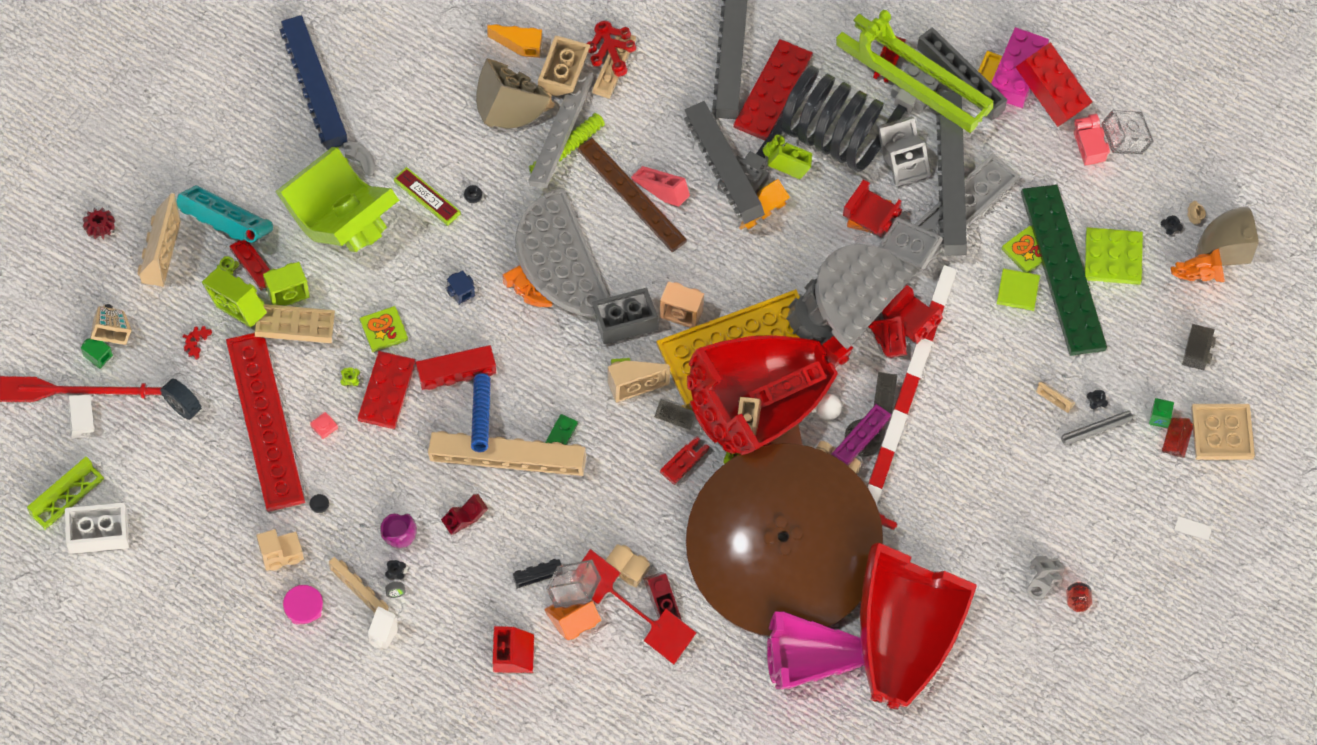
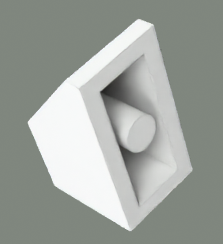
M378 606L368 632V637L374 647H382L387 650L398 631L397 618L395 614Z

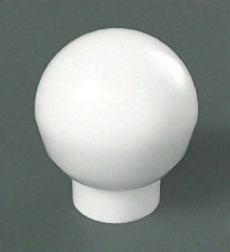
M828 393L825 394L811 413H817L823 419L832 420L841 413L842 403L836 395Z

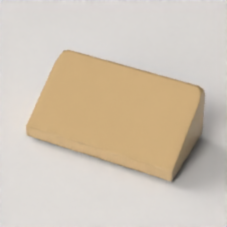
M1045 382L1038 383L1036 392L1068 413L1074 406L1075 402L1055 388Z

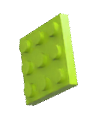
M1087 227L1084 269L1087 281L1141 285L1143 232Z

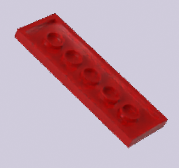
M779 39L734 122L733 128L765 141L777 124L789 94L808 66L813 52Z

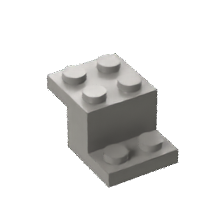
M910 116L877 126L883 159L891 167L896 186L931 176L926 144L917 135L914 117Z

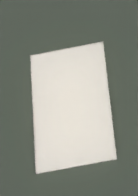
M1178 516L1175 530L1209 540L1212 527Z

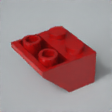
M494 626L493 672L533 673L534 634L516 627Z

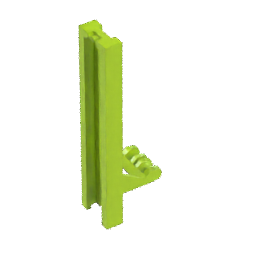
M883 9L879 14V19L874 18L872 21L861 14H858L853 19L855 27L862 31L859 42L844 32H841L836 37V46L969 133L978 126V122L982 121L983 116L986 117L993 109L994 101L896 38L889 24L891 14L887 10ZM875 39L982 109V111L975 118L871 51V42Z

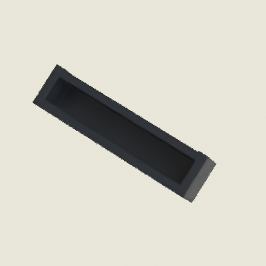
M552 559L548 563H540L535 567H527L526 570L515 571L513 573V580L518 589L562 575L563 567L560 559Z

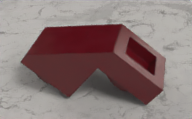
M473 494L463 506L452 507L441 521L449 533L453 535L478 521L488 510V507L479 494Z

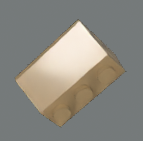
M555 35L540 73L538 85L555 97L573 92L590 45Z

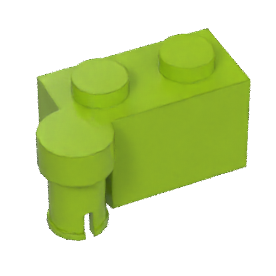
M776 135L771 142H768L763 147V153L768 157V166L798 179H801L811 168L812 153L787 142L785 143L783 136L779 138V135Z

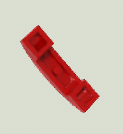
M817 361L750 392L749 395L751 398L760 399L761 408L827 377L820 362Z

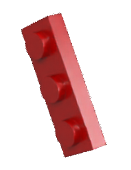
M244 239L230 245L231 252L260 291L266 288L263 274L267 273L270 269L250 242Z

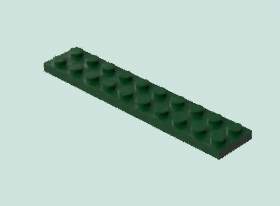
M1058 185L1023 188L1021 196L1035 236L1042 266L1069 355L1106 351L1107 344Z

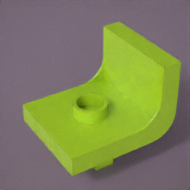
M331 147L275 191L298 226L311 240L338 246L346 244L350 252H357L365 246L372 245L382 237L381 233L387 226L380 216L400 201L392 188L369 186L363 182L353 171L338 147Z

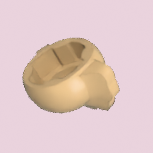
M1193 201L1188 207L1187 216L1193 224H1200L1205 218L1206 212L1202 205L1197 201Z

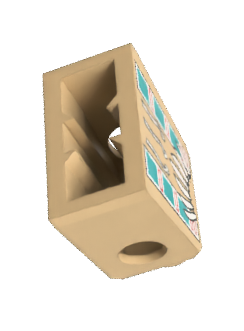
M105 304L103 307L99 306L93 319L90 339L126 345L131 333V327L125 312L113 309V306L110 304Z

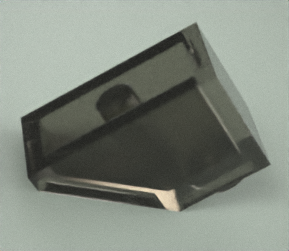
M878 372L874 405L877 404L892 414L897 374Z

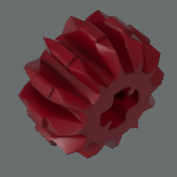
M94 207V212L87 211V216L83 217V228L89 237L93 235L96 240L101 236L104 240L105 234L111 236V230H115V219L109 210L105 211L102 207L97 211Z

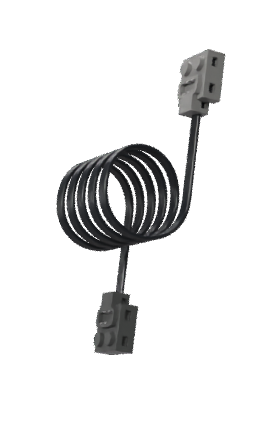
M910 62L904 69L905 73L934 92H937L941 85L939 81ZM810 65L794 85L786 101L783 115L757 153L749 151L744 159L738 155L736 159L756 194L764 187L769 178V172L764 170L766 156L763 153V147L768 142H771L776 135L780 137L782 132L793 138L798 137L802 143L808 146L814 145L817 151L825 155L831 154L834 160L840 163L847 162L849 168L861 172L872 162L881 149L878 134L861 160L856 163L857 150L876 122L884 103L877 99L872 101L857 123L848 147L840 155V144L858 117L868 97L867 94L859 90L842 112L834 129L832 139L823 147L824 135L844 105L852 87L845 82H842L826 103L814 133L807 138L808 126L820 110L835 82V77L828 73L825 74L806 101L799 123L791 130V120L805 100L819 74V68ZM894 84L891 89V96L895 98L894 105L897 107L885 124L900 120L905 111L911 113L913 108L923 113L927 105ZM718 182V188H717V190L720 191V192H722V193H724V194H726V195H728L727 191H726V192H723V191H722V189H721V187H720V185H719V182Z

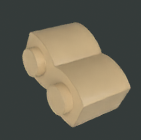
M617 544L606 558L609 564L621 572L618 577L637 588L650 569L649 561L642 555L637 556L633 554L632 550L626 545L621 546Z

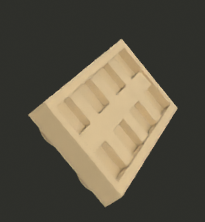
M263 305L267 313L256 323L255 337L332 343L335 310Z

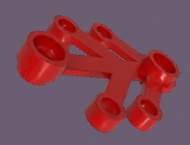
M601 21L594 28L596 35L593 40L586 43L592 47L588 51V53L592 54L597 51V45L601 39H604V43L598 53L591 56V63L593 66H600L603 62L602 59L607 51H609L613 61L612 70L614 75L618 77L624 76L628 68L626 63L620 60L615 47L624 49L627 52H634L637 48L633 40L624 42L612 39L610 35L620 36L623 40L631 37V32L628 27L618 29L612 27L609 21Z

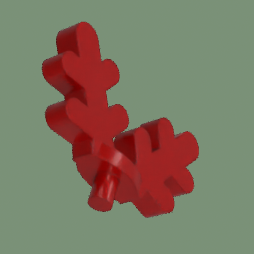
M195 326L193 332H190L189 335H183V338L186 339L184 351L190 350L188 353L189 357L193 356L196 360L200 358L199 353L201 349L196 347L197 342L200 341V337L203 340H207V336L212 335V330L202 326L201 330L198 331V327Z

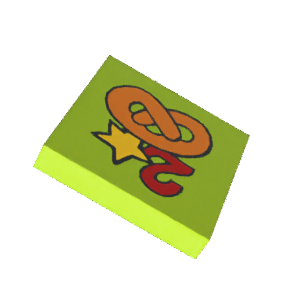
M1031 226L1017 234L1001 248L1023 272L1030 273L1042 264Z
M396 306L359 318L372 353L408 341V336Z

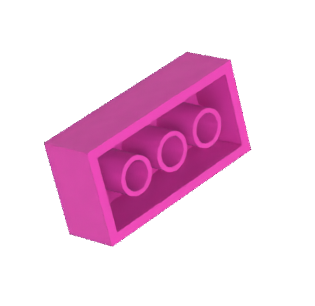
M1016 27L1013 30L991 84L1007 99L1008 104L1023 109L1031 89L1015 67L1047 45L1049 39Z

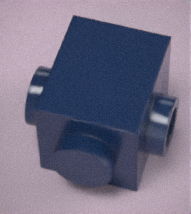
M463 270L459 273L455 272L447 278L446 291L450 297L455 298L459 305L475 296L474 282L471 276H467Z

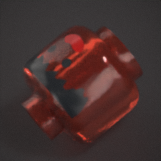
M1075 582L1067 588L1066 596L1069 608L1076 612H1084L1091 607L1093 600L1092 590L1089 585Z

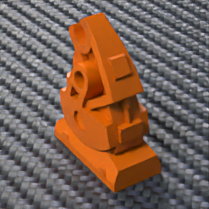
M1219 249L1214 250L1211 254H1200L1185 261V263L1177 262L1175 263L1176 267H1170L1172 275L1184 280L1195 281L1202 279V281H1210L1214 278L1217 282H1225Z
M520 265L503 274V284L507 288L513 287L516 294L524 298L525 303L538 307H552L553 303L547 300L531 284Z

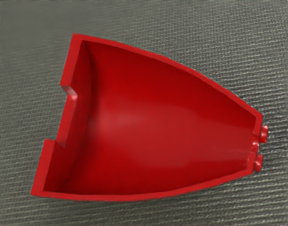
M776 335L748 336L721 341L696 349L689 362L691 368L690 375H687V389L691 390L693 400L690 403L693 412L707 436L714 443L718 442L722 445L723 450L732 454L740 453L745 455L774 441L799 424L819 404L834 382L838 372L832 362L826 361V352L819 341ZM819 361L827 378L761 408L755 436L743 414H738L740 397L751 398L750 392Z
M878 542L870 547L864 574L860 608V639L865 672L871 693L870 700L878 703H888L887 707L898 710L899 706L907 707L942 666L953 648L968 614L977 584L946 571L932 572L911 563V556Z

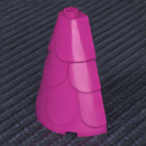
M774 612L769 626L772 633L770 638L767 639V663L771 682L777 684L775 685L776 689H790L864 666L861 639L859 637L785 612Z

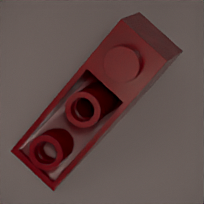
M659 572L643 578L658 618H660L665 609H668L682 620L666 573Z

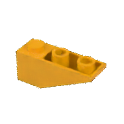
M498 24L487 25L489 38L520 56L540 58L542 29L520 28L518 26L508 27Z
M779 179L772 181L756 194L765 215L761 216L762 220L772 214L771 210L775 207L778 210L785 206V201L790 198ZM757 219L746 224L742 221L739 226L740 230L745 227L749 230L757 224Z

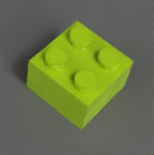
M300 262L289 263L285 267L271 269L263 274L266 292L272 305L288 306L310 298L307 279Z

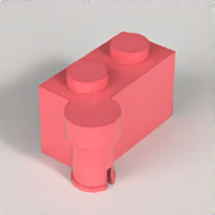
M1091 114L1085 118L1075 119L1076 129L1074 136L1084 165L1106 161L1110 149L1108 143L1104 141V130L1100 127L1098 115Z

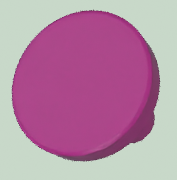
M295 586L284 597V612L293 624L311 623L322 615V596L312 586Z

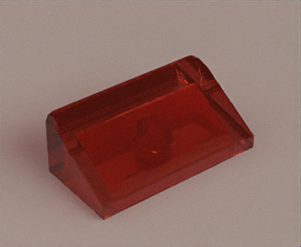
M1171 418L1162 448L1163 453L1180 458L1185 457L1193 430V424L1189 418Z

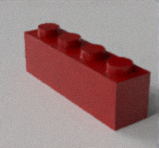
M491 345L416 361V369L421 389L432 390L442 385L450 386L460 381H472L477 374H487L490 377L496 374V363Z

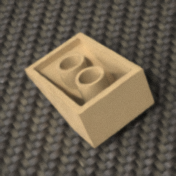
M617 361L608 366V386L616 403L670 385L669 364Z

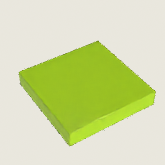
M1003 268L997 304L1034 311L1040 275Z

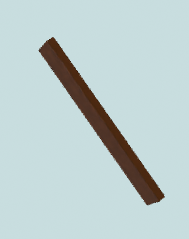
M593 138L578 147V152L671 252H674L687 242V239Z

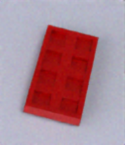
M378 351L360 408L358 421L396 429L416 359Z

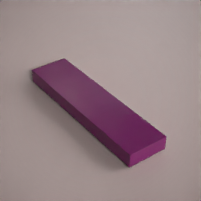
M875 404L831 455L848 466L888 422L892 414Z

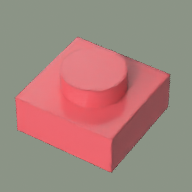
M326 412L310 423L311 427L322 439L338 429L337 424Z

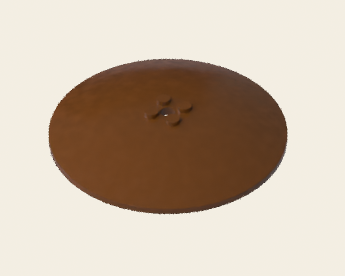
M786 443L763 446L751 453L740 454L722 465L707 480L698 493L689 515L686 530V551L693 579L706 601L716 612L735 626L770 637L772 633L769 626L774 612H785L828 628L850 614L861 602L863 580L870 547L878 542L883 544L880 514L872 494L862 479L844 462L829 453L810 446ZM781 532H787L789 539L781 542L778 539V535Z

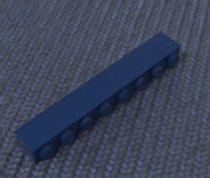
M302 15L281 21L282 28L279 29L282 40L286 39L285 48L287 54L292 55L290 59L292 67L298 71L296 78L298 83L303 85L301 90L304 99L308 98L309 103H307L309 113L314 114L315 118L312 120L315 129L319 128L320 133L318 137L320 143L325 144L327 150L331 147L344 145L343 143L348 142L347 134Z

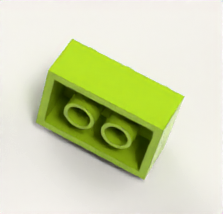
M217 267L202 281L216 308L250 328L267 313L263 306V300L256 294L257 289L250 283L246 284L240 277H234L228 270L224 271Z

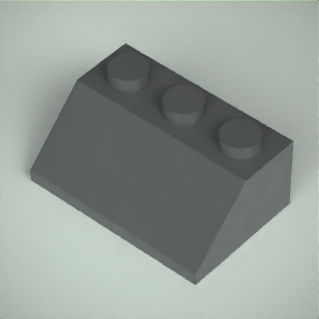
M647 287L592 302L603 344L658 330V316Z

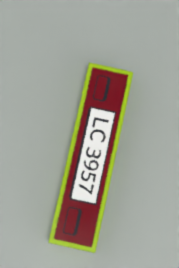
M406 167L394 178V182L447 226L461 214L459 209L409 168Z

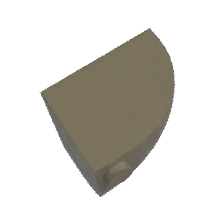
M486 58L479 76L476 93L477 109L485 125L501 128H517L527 125L542 114L549 103L550 96L540 85L536 87L531 83V78L519 71L516 74L508 69V65Z
M1248 206L1238 207L1226 211L1215 218L1202 233L1196 248L1195 257L1200 254H1211L1214 250L1219 249L1222 266L1251 264L1259 244L1256 224L1251 209Z

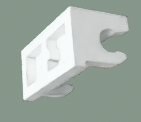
M91 395L69 396L68 413L71 439L90 437L91 432H94Z

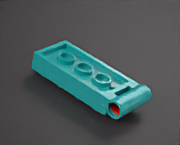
M197 185L178 195L177 206L182 213L192 215L202 223L210 224L215 230L223 231L233 239L241 241L245 239L251 243L271 233L273 230V223L270 220L263 219Z

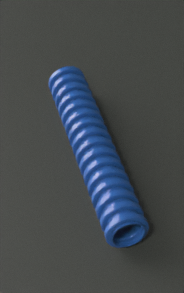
M477 374L474 377L471 448L475 452H484L488 449L491 378L487 374Z

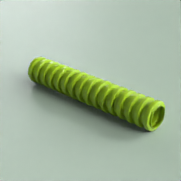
M593 113L588 120L579 125L580 127H576L575 130L571 131L559 162L571 154V151L578 148L580 144L587 141L588 137L590 138L592 134L596 133V130L599 131L601 127L605 126L604 120L599 114ZM537 161L529 166L530 173H532Z

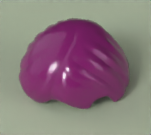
M393 513L383 519L380 533L382 539L388 545L396 548H405L413 543L417 535V526L410 514L399 515Z

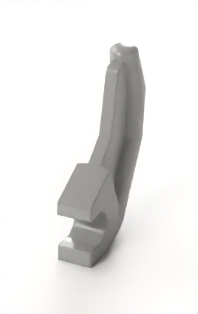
M343 143L344 149H351L345 152V158L358 161L364 173L370 177L373 176L376 166L371 153L360 143Z

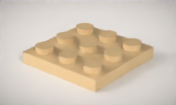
M1192 404L1191 413L1196 460L1254 459L1255 452L1250 404Z

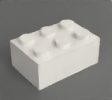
M125 503L65 508L66 545L69 553L129 548L128 516Z

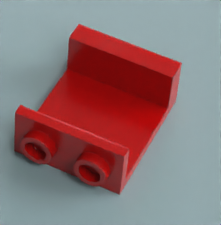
M863 179L844 206L843 216L882 237L890 229L894 218L901 215L903 210L901 209L902 201L898 199L894 205L869 191L870 183Z
M908 285L882 311L884 319L903 317L905 336L916 344L925 339L934 327H937L943 319L941 309L938 306L934 310L914 296L913 289Z

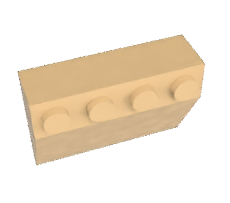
M171 193L157 208L155 216L153 215L151 218L152 229L151 232L147 233V248L143 249V263L138 267V276H140L141 283L162 287L165 285L181 223L175 194Z

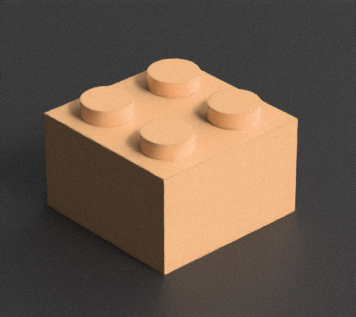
M668 281L660 300V318L689 328L697 326L703 312L704 293L698 289H690L680 283Z

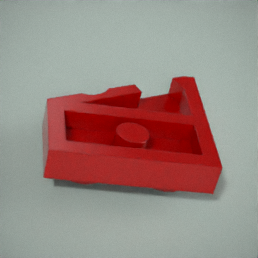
M903 317L873 321L868 326L875 335L878 344L881 345L886 357L892 358L907 355Z

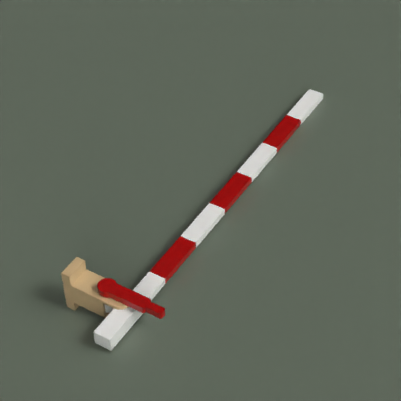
M945 265L942 267L929 305L931 309L934 310L938 306L941 309V313H943L957 270ZM934 327L925 339L915 345L867 488L872 494L876 505L937 327ZM880 514L882 526L895 530L897 522L889 520Z

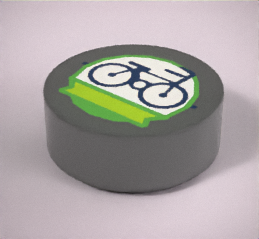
M391 582L385 587L386 596L389 598H398L406 593L405 585L402 582Z

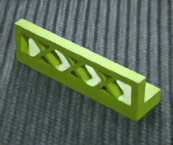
M84 457L27 506L29 515L46 530L65 513V508L74 506L102 482L104 477L93 467L91 460ZM90 472L97 477L92 482H84L85 476ZM81 487L80 493L70 495L71 488ZM58 499H66L65 506L55 508V502ZM43 512H51V518L46 522L39 518Z

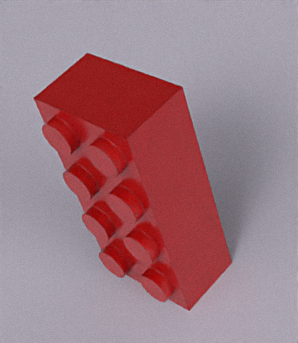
M1051 42L1015 67L1057 127L1093 103Z

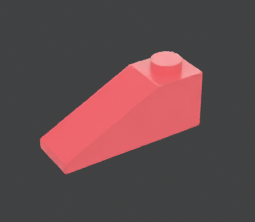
M644 166L631 176L634 182L665 203L679 207L690 196L686 180L683 177Z

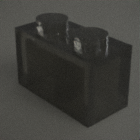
M1192 324L1182 365L1200 370H1205L1206 364L1210 365L1213 355L1209 353L1210 348H1214L1217 338L1213 336L1215 329Z
M666 398L660 399L654 416L688 430L693 429L696 421V416L691 407Z

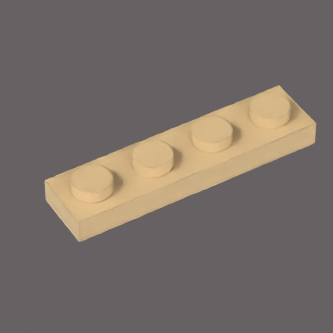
M631 35V37L626 40H623L620 36H616L615 39L624 42L628 40H633L635 42L636 36ZM615 47L620 60L626 63L630 52ZM610 53L593 87L594 94L609 99L619 79L613 73V61Z
M335 557L329 561L330 570L374 613L378 606L388 611V605L382 599L379 601L375 597L374 591L369 586L365 587L361 583L362 580L357 574H352L348 571L349 568L344 561H338Z

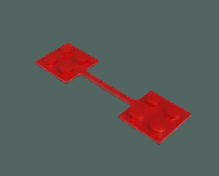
M590 549L568 581L597 604L601 602L608 592H611L651 624V630L643 641L674 665L697 632L668 609H665L656 621L647 617L613 589V584L621 572Z

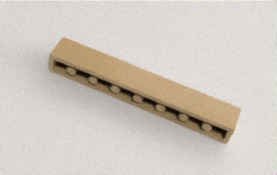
M445 431L431 433L428 450L429 459L434 462L576 476L584 475L587 456L585 447L579 444L563 445L559 442L551 444L539 440L530 442L519 438L510 440L503 437L489 438L488 449L484 452H475L471 448V436L464 433L448 434Z

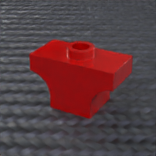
M835 336L822 344L826 352L825 358L827 362H832L835 368L839 365L842 366L850 359L849 355L853 350L852 345L847 350Z

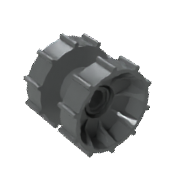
M816 278L815 280L811 279L804 287L806 289L805 294L799 299L795 298L788 306L790 310L786 320L789 321L793 334H797L800 338L819 341L822 345L834 335L831 332L833 330L827 320H823L815 296Z

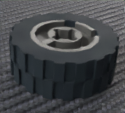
M172 378L160 390L167 403L187 420H191L202 409L196 396L177 379Z

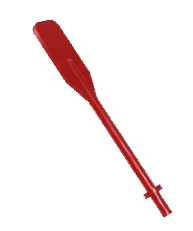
M0 376V402H35L55 394L141 395V399H146L147 395H162L160 392L162 387H147L146 383H142L141 387L56 386L37 377Z

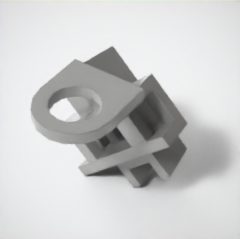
M1036 556L1030 562V569H1035L1037 572L1027 589V593L1031 598H1044L1053 583L1056 587L1060 586L1063 581L1061 576L1065 571V567L1058 558L1048 559L1047 556ZM1033 587H1040L1043 592L1036 595L1031 589Z

